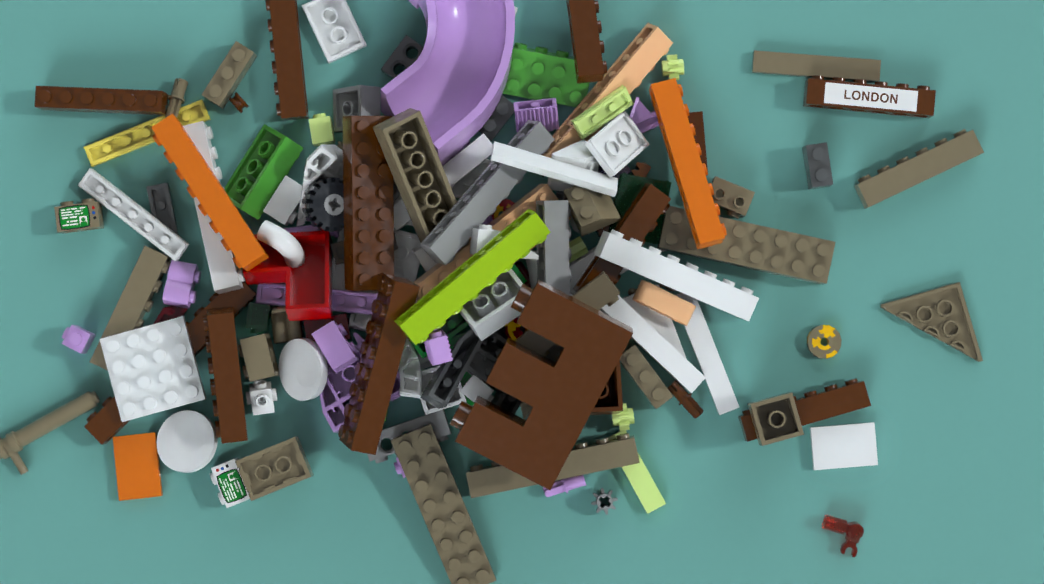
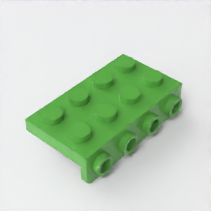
M515 43L513 45L507 83L502 94L534 100L556 98L557 104L577 107L587 95L590 82L577 84L574 57L569 56V52L557 50L556 53L548 52V48L536 46L535 49L527 48L526 44Z

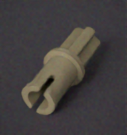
M181 78L175 79L171 95L168 96L170 101L165 118L172 113L178 117L181 104L185 102L184 95L188 86L186 80Z

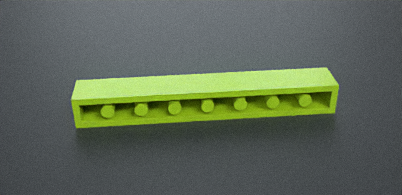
M531 209L526 210L481 250L471 256L395 320L396 324L413 344L423 343L428 339L429 334L433 330L441 328L451 315L458 314L463 309L464 304L476 299L482 289L494 284L501 273L508 272L513 267V263L519 258L526 257L530 253V249L535 245L544 242L550 230L535 211Z

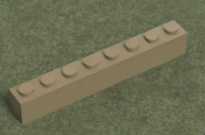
M629 433L617 435V439L610 441L608 437L595 440L596 443L587 445V442L575 444V448H572L556 480L640 463L634 435L630 436ZM494 461L491 462V466L483 467L482 464L470 466V470L466 472L471 498L537 485V483Z

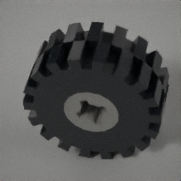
M340 178L318 179L316 183L309 185L310 190H305L304 195L307 196L306 199H302V203L305 204V208H302L303 213H307L305 218L307 221H311L310 225L317 227L318 230L342 231L344 228L343 180H340Z

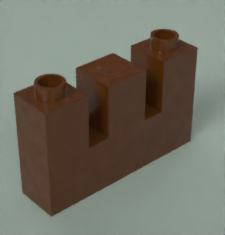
M538 279L533 289L522 284L511 308L521 312L517 324L562 347L558 357L554 362L507 338L486 380V383L530 405L531 408L526 418L522 419L477 396L472 406L461 401L450 425L459 429L455 442L551 490L631 339L633 329Z

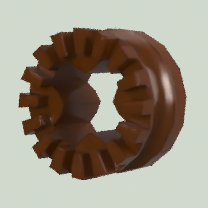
M236 92L234 93L235 96L233 98L230 97L229 100L242 113L243 108H248L249 105Z

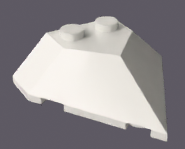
M321 144L306 159L297 226L304 225L305 221H307L305 218L307 213H303L302 208H305L302 199H306L307 195H304L305 190H310L309 185L316 183L318 179L340 178V180H343V150L334 144Z

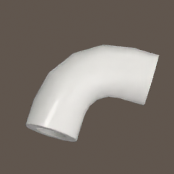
M268 220L262 223L257 233V239L276 249L283 256L287 266L292 268L301 266L305 261V253L299 241L288 231Z

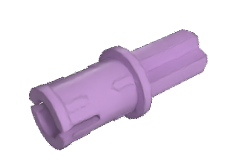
M580 475L555 481L551 490L544 487L543 490L546 497L563 492L567 494L569 490L586 486L584 476Z

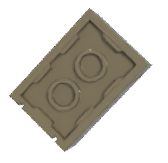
M298 436L235 461L237 468L240 467L239 473L247 492H250L248 495L251 501L314 475Z

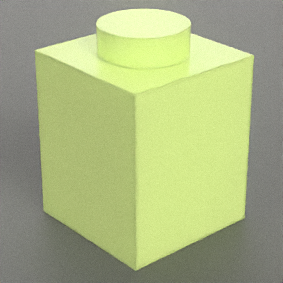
M326 113L313 115V119H308L314 147L321 144L335 143L332 118L330 116H326Z

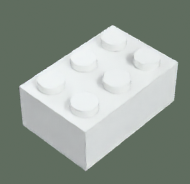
M512 269L501 273L494 284L482 289L479 296L464 304L463 309L460 311V314L481 341L514 320L521 313L511 308L523 284Z

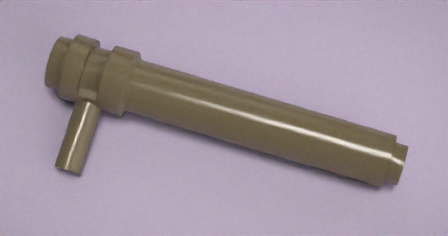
M88 391L18 431H11L5 435V438H0V459L11 457L21 475L28 472L29 470L18 452L23 450V447L98 406L97 403L100 402V399L96 392Z

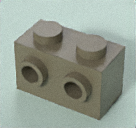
M715 176L711 183L714 190V195L712 196L714 203L718 204L719 209L728 211V216L739 219L740 216L745 217L755 192Z

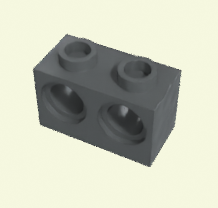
M406 35L381 68L382 72L391 79H394L397 76L394 74L395 68L397 66H404L407 69L418 59L424 47ZM416 49L418 51L417 57L413 59L408 58V50Z

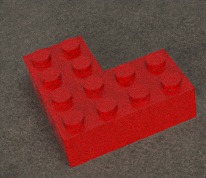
M330 231L289 232L299 241L305 253L304 263L297 268L287 266L283 256L276 249L258 240L269 258L248 272L243 269L246 284L286 283L285 310L289 321L332 319V248L330 245L332 244Z

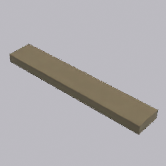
M753 51L752 73L804 77L818 75L831 79L839 77L845 78V80L880 81L881 60Z

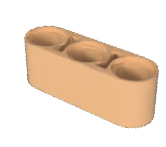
M641 280L633 296L634 301L685 326L688 325L696 308L692 303L645 280Z

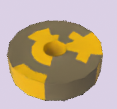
M820 325L813 328L807 336L808 350L817 358L827 359L833 357L841 348L842 340L840 333L830 325ZM822 338L827 339L828 343L826 346L821 344Z

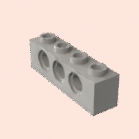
M444 409L383 429L376 455L367 454L369 461L375 460L377 464L388 460V455L394 453L396 455L393 447L391 450H385L382 447V440L384 438H396L405 431H413L425 424L431 423L438 442L449 439L448 435L452 432Z

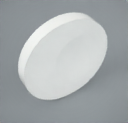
M298 338L289 341L282 349L279 358L281 383L286 392L296 400L315 399L322 393L327 382L328 367L326 358L318 344L308 338Z
M192 410L179 411L168 417L160 427L157 435V451L160 459L170 469L182 473H192L205 467L211 461L217 449L218 438L216 437L214 424L205 415Z

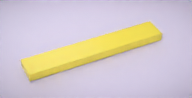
M202 99L181 107L177 117L182 126L211 120ZM165 115L84 146L91 167L154 143L155 140L152 135L155 133L151 127L165 119Z

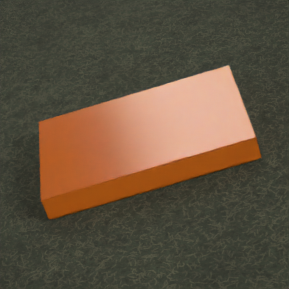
M156 432L113 437L119 501L163 496Z

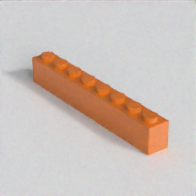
M676 78L653 83L650 86L649 94L697 250L721 244L727 235L724 223H720L718 217L720 209L718 204L714 203L712 197L714 195L713 186L711 183H708L706 178L708 175L706 164L701 162V147L694 139L696 133L693 123L690 124L688 120V106L683 104L682 86L677 84Z
M172 113L151 128L155 133L152 135L158 146L163 145L166 150L163 154L169 163H175L177 167L175 170L181 181L185 179L188 183L187 191L193 199L197 197L200 204L197 206L204 216L208 214L212 220L209 224L216 234L220 232L223 239L220 241L227 251L231 250L235 255L232 259L236 266L248 272L269 258L178 118Z

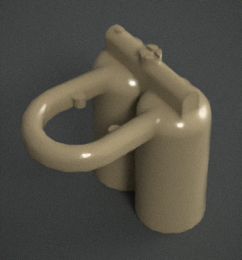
M273 306L270 317L274 344L303 338L301 320L289 321L285 306Z

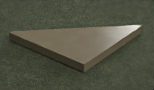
M960 282L880 305L887 312L978 362L983 361Z

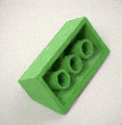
M264 124L224 187L234 205L259 220L264 213L263 210L285 175H288L294 162L299 158L303 147Z

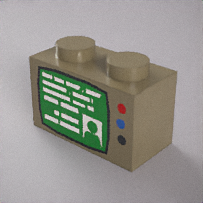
M94 198L83 199L81 204H74L73 201L61 202V206L54 207L58 233L63 234L104 228L102 205L100 202H95Z

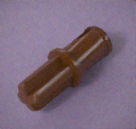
M677 380L668 387V390L680 402L679 405L682 404L693 418H698L704 412L700 405L691 397L692 393L689 394Z

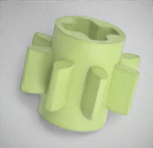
M677 54L667 55L666 60L661 61L663 77L668 76V80L673 78L679 80V75H684L683 59H677Z
M626 403L623 404L622 412L611 414L613 426H619L620 431L630 430V424H635L633 408H627Z

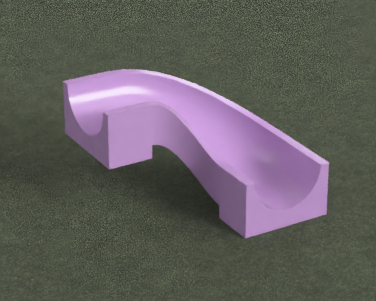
M408 0L416 9L420 7L424 14L427 26L426 41L418 59L380 89L381 112L385 116H395L409 108L419 110L442 166L469 145L470 139L487 122L500 101L511 67L515 34L513 0Z

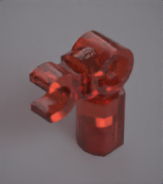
M825 515L822 529L839 534L846 533V542L841 545L840 552L845 554V550L851 547V556L855 557L858 552L856 544L859 543L860 538L864 534L863 527L855 521L847 523V520Z

